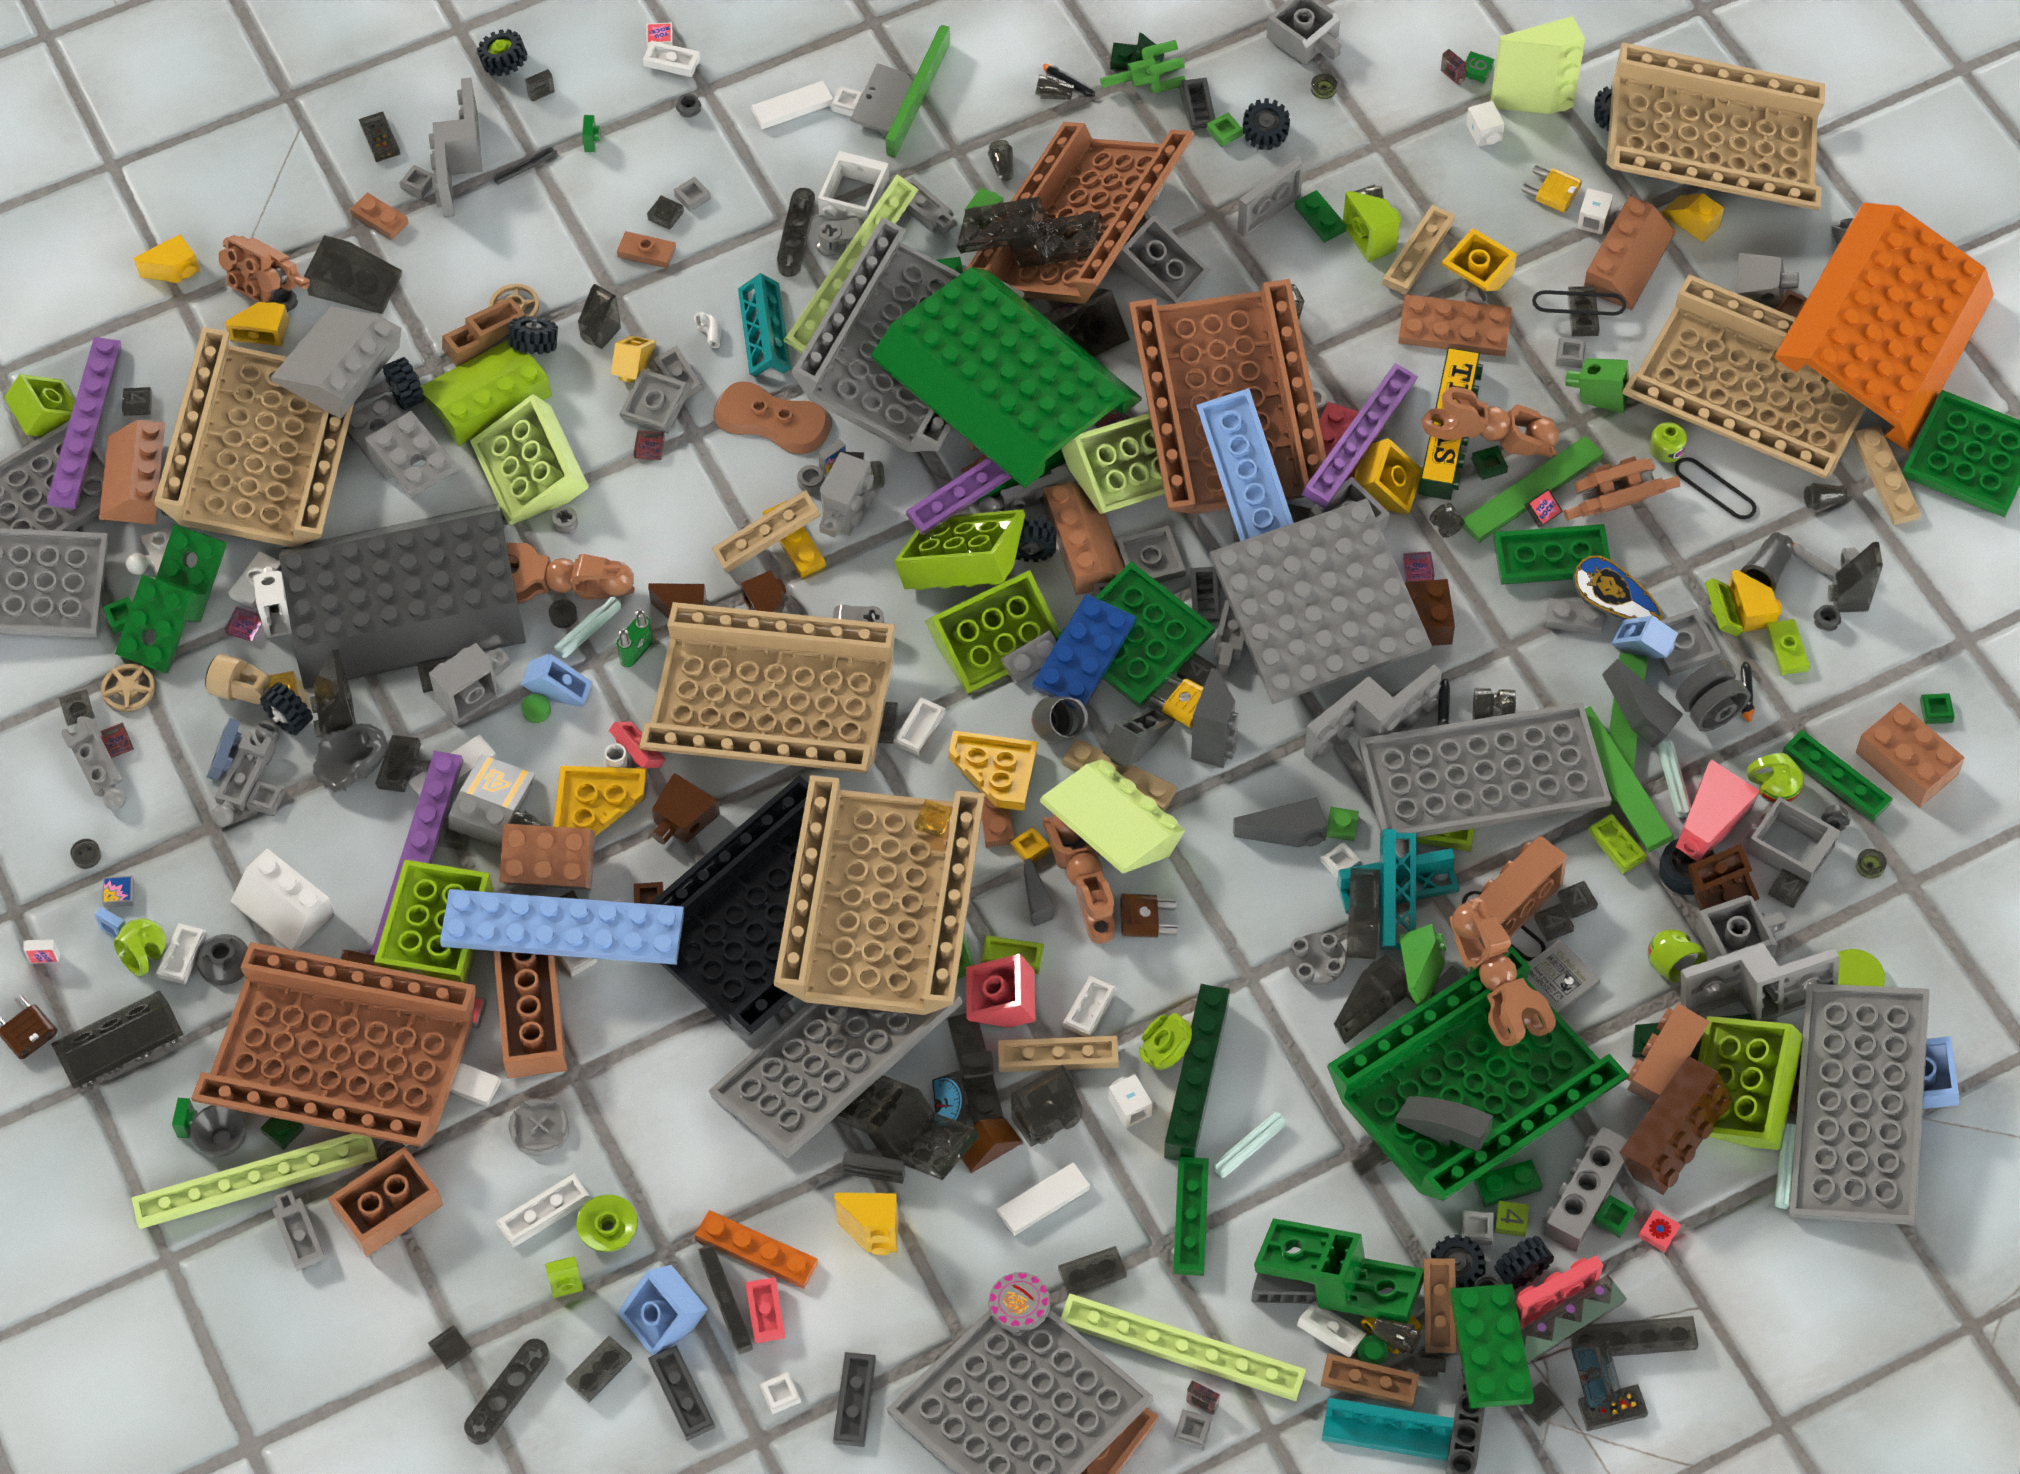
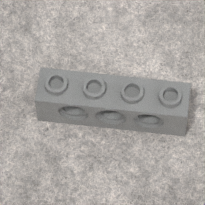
M1601 1126L1597 1135L1591 1134L1584 1147V1150L1587 1151L1583 1159L1579 1157L1576 1159L1570 1171V1174L1574 1176L1570 1183L1564 1181L1556 1198L1560 1199L1557 1206H1550L1542 1222L1546 1223L1545 1236L1575 1252L1578 1251L1593 1224L1595 1216L1606 1201L1626 1165L1619 1152L1627 1142V1138ZM1595 1160H1602V1161H1604L1607 1165H1606V1166H1598V1165H1596V1164L1594 1163V1161H1595ZM1588 1184L1593 1188V1190H1584L1580 1187V1185ZM1574 1208L1578 1210L1580 1214H1569L1566 1211V1209Z

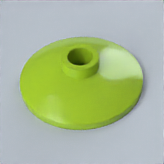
M612 1194L600 1195L589 1200L579 1211L576 1221L577 1232L582 1242L589 1248L599 1252H612L623 1248L632 1240L638 1226L637 1214L631 1203L623 1197ZM607 1224L614 1226L609 1231H604L603 1227Z

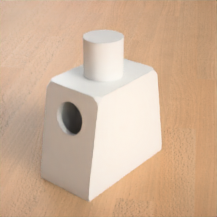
M266 567L261 570L260 574L253 577L256 604L266 638L291 634L282 572L277 571L273 567ZM278 604L279 612H271L269 606Z

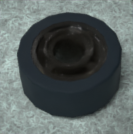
M1675 839L1665 847L1659 864L1660 877L1670 890L1681 895H1695L1689 870L1683 864H1692L1697 861L1676 848L1678 839ZM1713 850L1705 858L1714 855Z

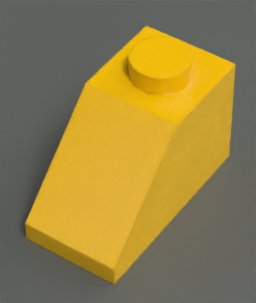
M1703 193L1680 195L1662 211V215L1704 243L1720 227L1724 207Z
M181 234L133 258L141 278L178 283L200 271L196 255Z
M257 302L226 320L225 326L227 332H230V341L282 346L289 324V317L284 304Z
M631 335L616 342L611 374L619 376L618 379L621 381L635 382L642 368L647 370L657 341Z
M1732 570L1728 585L1736 604L1743 631L1766 629L1767 623L1777 622L1779 615L1782 614V606L1780 600L1775 599L1772 588L1739 570Z

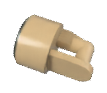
M219 654L212 659L205 676V688L208 694L231 701L240 699L253 704H260V698L265 694L264 691L271 682L269 674L262 672L253 665L247 664L245 660L225 654ZM246 681L252 682L254 684H247Z

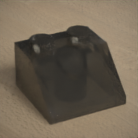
M1063 1064L1011 1093L1012 1121L1030 1147L1038 1143L1044 1144L1048 1142L1055 1133L1064 1128L1070 1129L1074 1127L1082 1118V1104Z

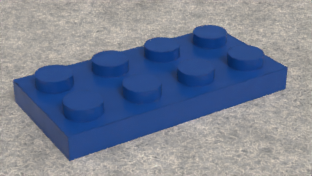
M1086 594L1032 683L1033 689L1049 697L1067 696L1075 698L1086 707L1135 625L1136 616ZM1064 701V702H1066V703L1068 704V706H1070V707L1076 709L1073 704H1071L1070 702Z

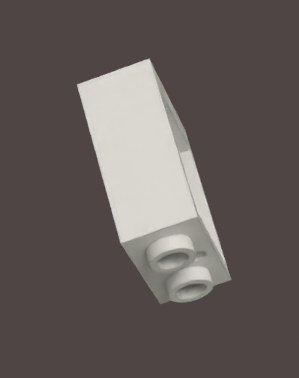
M839 151L818 196L819 215L838 220L858 217L865 221L888 185L889 163ZM843 177L875 185L865 207L833 199Z

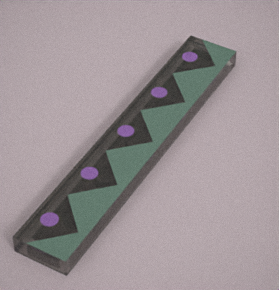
M1608 1274L1521 1329L1528 1364L1625 1303L1627 1298Z

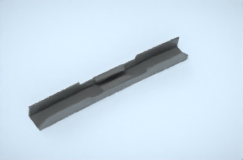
M548 147L517 166L510 167L496 174L494 180L499 185L557 154V150H554L553 147Z

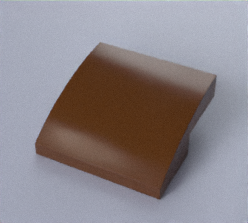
M1742 844L1688 865L1693 891L1700 911L1745 895L1752 896L1754 901L1760 899L1749 874L1753 870Z

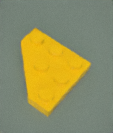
M953 730L948 759L982 793H985V797L995 807L1025 811L1038 751V742Z
M560 766L553 827L592 829L596 832V837L645 799L646 768Z

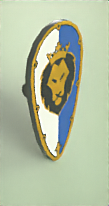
M1589 556L1576 566L1573 574L1574 588L1580 598L1587 604L1623 620L1654 616L1658 620H1662V612L1651 594L1627 571L1612 560L1602 556Z

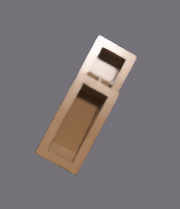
M509 297L467 317L464 326L442 335V350L454 365L458 367L504 338L509 333L510 321H513L514 318L526 317V315L516 302Z

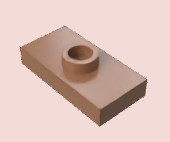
M625 231L617 249V257L668 268L676 250V243Z

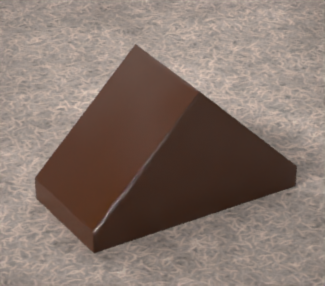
M1006 1118L979 1120L955 1147V1151L970 1173H973L1022 1144V1140Z

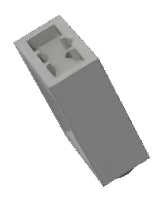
M1778 797L1773 806L1768 804L1760 817L1763 820L1760 825L1756 826L1754 824L1746 837V840L1749 841L1746 853L1790 878L1799 880V883L1808 887L1835 847L1840 830L1785 799ZM1777 820L1818 842L1804 864L1763 841Z

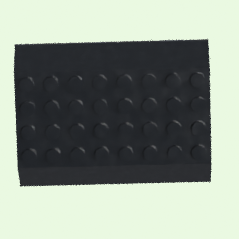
M800 775L649 903L684 907L677 965L660 964L731 1030L747 1035H752L795 997L774 986V979L809 785Z

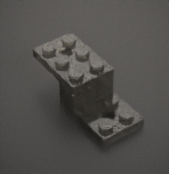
M1040 197L973 207L965 211L957 248L960 254L1010 246L1021 268L1087 258L1099 241L1103 217L1100 211L1050 219Z
M884 1075L877 1079L833 1119L866 1132L882 1157L901 1160L905 1166L943 1180L951 1172L953 1167L980 1137L974 1127L935 1113L920 1089Z

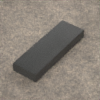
M677 1345L649 1357V1364L686 1441L714 1429L715 1424Z
M845 1352L833 1444L865 1447L876 1355Z

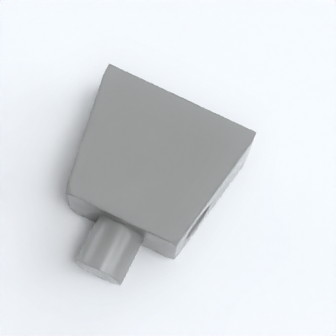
M1739 253L1736 294L1763 305L1771 306L1782 302L1783 289L1799 288V273L1784 272L1783 261L1780 257Z

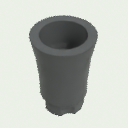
M1779 532L1771 534L1753 558L1741 569V572L1772 588L1774 592L1779 578L1791 558L1794 542L1789 536Z

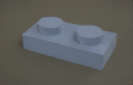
M229 718L223 729L207 778L218 781L222 772L227 774L233 758L229 756L231 748L236 750L242 735L237 732L240 721Z

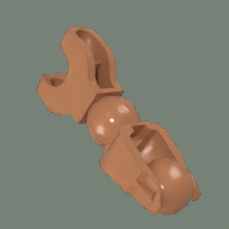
M1459 387L1448 388L1442 395L1444 409H1431L1422 418V427L1425 433L1439 439L1456 440L1462 437L1476 439L1480 434V436L1488 441L1499 440L1507 453L1526 456L1537 454L1549 458L1557 454L1554 447L1559 440V431L1555 423H1553V419L1542 416L1538 411L1519 404L1515 405L1508 412L1500 407L1487 408V403L1479 401L1476 394L1469 389ZM1432 421L1441 423L1443 426H1437ZM1518 426L1527 427L1525 434L1520 432Z
M506 543L510 566L517 569L512 576L518 604L525 603L540 593L549 594L550 588L558 593H566L574 589L575 594H578L584 600L625 596L635 591L633 586L634 573L626 563L610 561L607 558L588 554H580L578 559H575V562L566 558L555 559L551 562L549 556L538 554L535 548L528 543Z
M1055 814L1052 818L1044 817L1043 826L1050 838V845L1056 864L1059 868L1066 869L1068 880L1076 887V895L1083 922L1090 940L1098 944L1111 941L1115 937V923L1112 916L1114 913V898L1107 880L1103 877V866L1098 859L1100 854L1088 843H1086V847L1072 850L1071 847H1064L1062 842L1074 843L1080 840L1081 837ZM1098 921H1104L1108 929L1104 933H1099L1093 926Z
M1479 897L1474 898L1473 902H1466L1458 906L1453 916L1449 917L1455 934V943L1464 966L1467 968L1473 967L1474 969L1480 967L1481 983L1488 990L1493 991L1487 995L1491 1004L1488 1019L1489 1025L1498 1041L1503 1046L1518 1044L1526 1032L1524 1025L1535 1036L1551 1033L1556 1024L1553 1011L1547 999L1538 991L1531 989L1524 978L1516 980V965L1510 958L1504 956L1509 952L1508 948L1511 945V939L1496 916L1491 915L1484 901ZM1480 937L1482 938V941H1483V943H1484L1485 949H1484V947L1482 946V944L1480 943V941L1478 940V938H1480ZM1538 1015L1541 1017L1543 1025L1541 1024Z

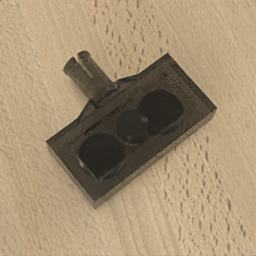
M391 736L387 753L375 782L378 789L405 792L410 776L414 771L428 772L431 760L417 759L421 747L419 738Z

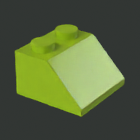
M1353 191L1346 192L1343 221L1347 225L1346 232L1367 262L1370 263L1396 252L1397 240L1399 239V223L1401 222L1398 210L1392 208L1386 199Z
M24 374L18 375L4 396L24 433L32 437H42L68 422L76 401L62 379Z

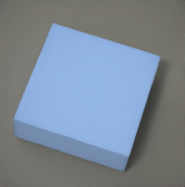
M100 907L95 913L100 929L115 938L122 927L126 925L123 919L103 907Z

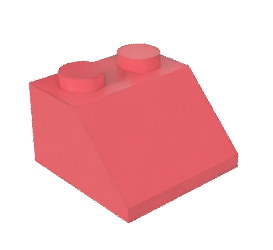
M1021 954L966 967V1015L969 1021L1006 1028L1036 1021L1035 971Z

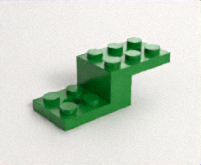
M174 524L156 577L142 575L115 655L160 672L169 673L186 621L201 622L227 546L226 542ZM194 552L197 556V563L194 567L190 568L186 560L187 556ZM152 629L156 633V640L152 645H149L146 642L145 636Z
M1276 1218L1272 1219L1254 1263L1256 1273L1314 1283L1319 1308L1405 1324L1409 1322L1424 1282L1422 1268L1365 1258L1362 1235L1359 1233ZM1293 1247L1301 1249L1297 1253L1286 1252L1291 1250ZM1384 1288L1393 1289V1291L1388 1294L1379 1293V1291H1382Z

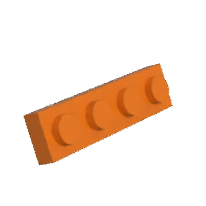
M711 1210L707 1212L695 1234L696 1241L803 1289L818 1265V1258Z

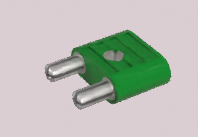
M637 609L635 612L636 618L626 630L623 628L618 631L619 638L616 644L620 664L624 667H632L653 643L651 622L643 609Z

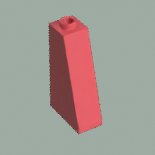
M1711 760L1699 784L1676 848L1696 861L1704 859L1752 810L1760 790Z

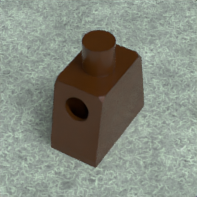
M674 773L653 806V818L658 826L652 832V837L662 845H665L673 835L683 842H689L720 815L718 800Z

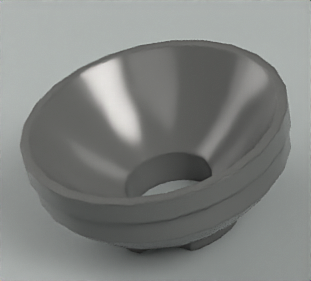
M220 934L208 939L200 947L197 954V966L201 976L206 981L215 985H229L239 981L244 977L241 965L248 949L245 942L239 937L230 934ZM217 947H228L229 954L222 959L213 957V951Z
M214 1105L204 1108L196 1115L190 1130L194 1145L201 1153L210 1157H225L234 1153L243 1144L247 1132L245 1119L239 1110ZM219 1131L230 1133V1139L224 1144H216L213 1141L214 1135Z

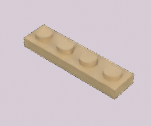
M1431 205L1383 277L1382 285L1404 295L1407 294L1455 222V214Z
M1880 425L1854 431L1853 441L1892 524L1896 525L1919 519L1921 512Z
M805 490L712 547V550L725 572L728 573L821 516V513Z
M1078 738L1075 739L1062 759V765L1074 771H1078L1086 764L1101 759L1110 762L1118 773L1124 778L1131 780L1139 791L1145 796L1152 798L1163 811L1166 810L1177 792V786L1132 764L1127 767L1114 764L1110 757L1102 753L1103 750Z
M1117 1036L998 1040L999 1072L1119 1068Z

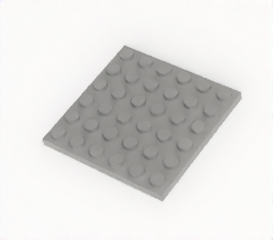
M1367 498L1210 552L1211 561L1272 705L1431 650V642Z
M989 1310L887 1408L888 1415L956 1474H1081L1153 1402V1395L1053 1311L1050 1310L1045 1321L1036 1328L1029 1331L1025 1329L1020 1330V1332H1011L1001 1328L993 1320Z

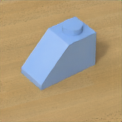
M1654 616L1624 619L1611 644L1650 659L1666 658L1675 647L1674 641L1678 632Z
M549 653L529 661L521 685L534 694L544 695L550 701L582 707L586 703L592 681Z

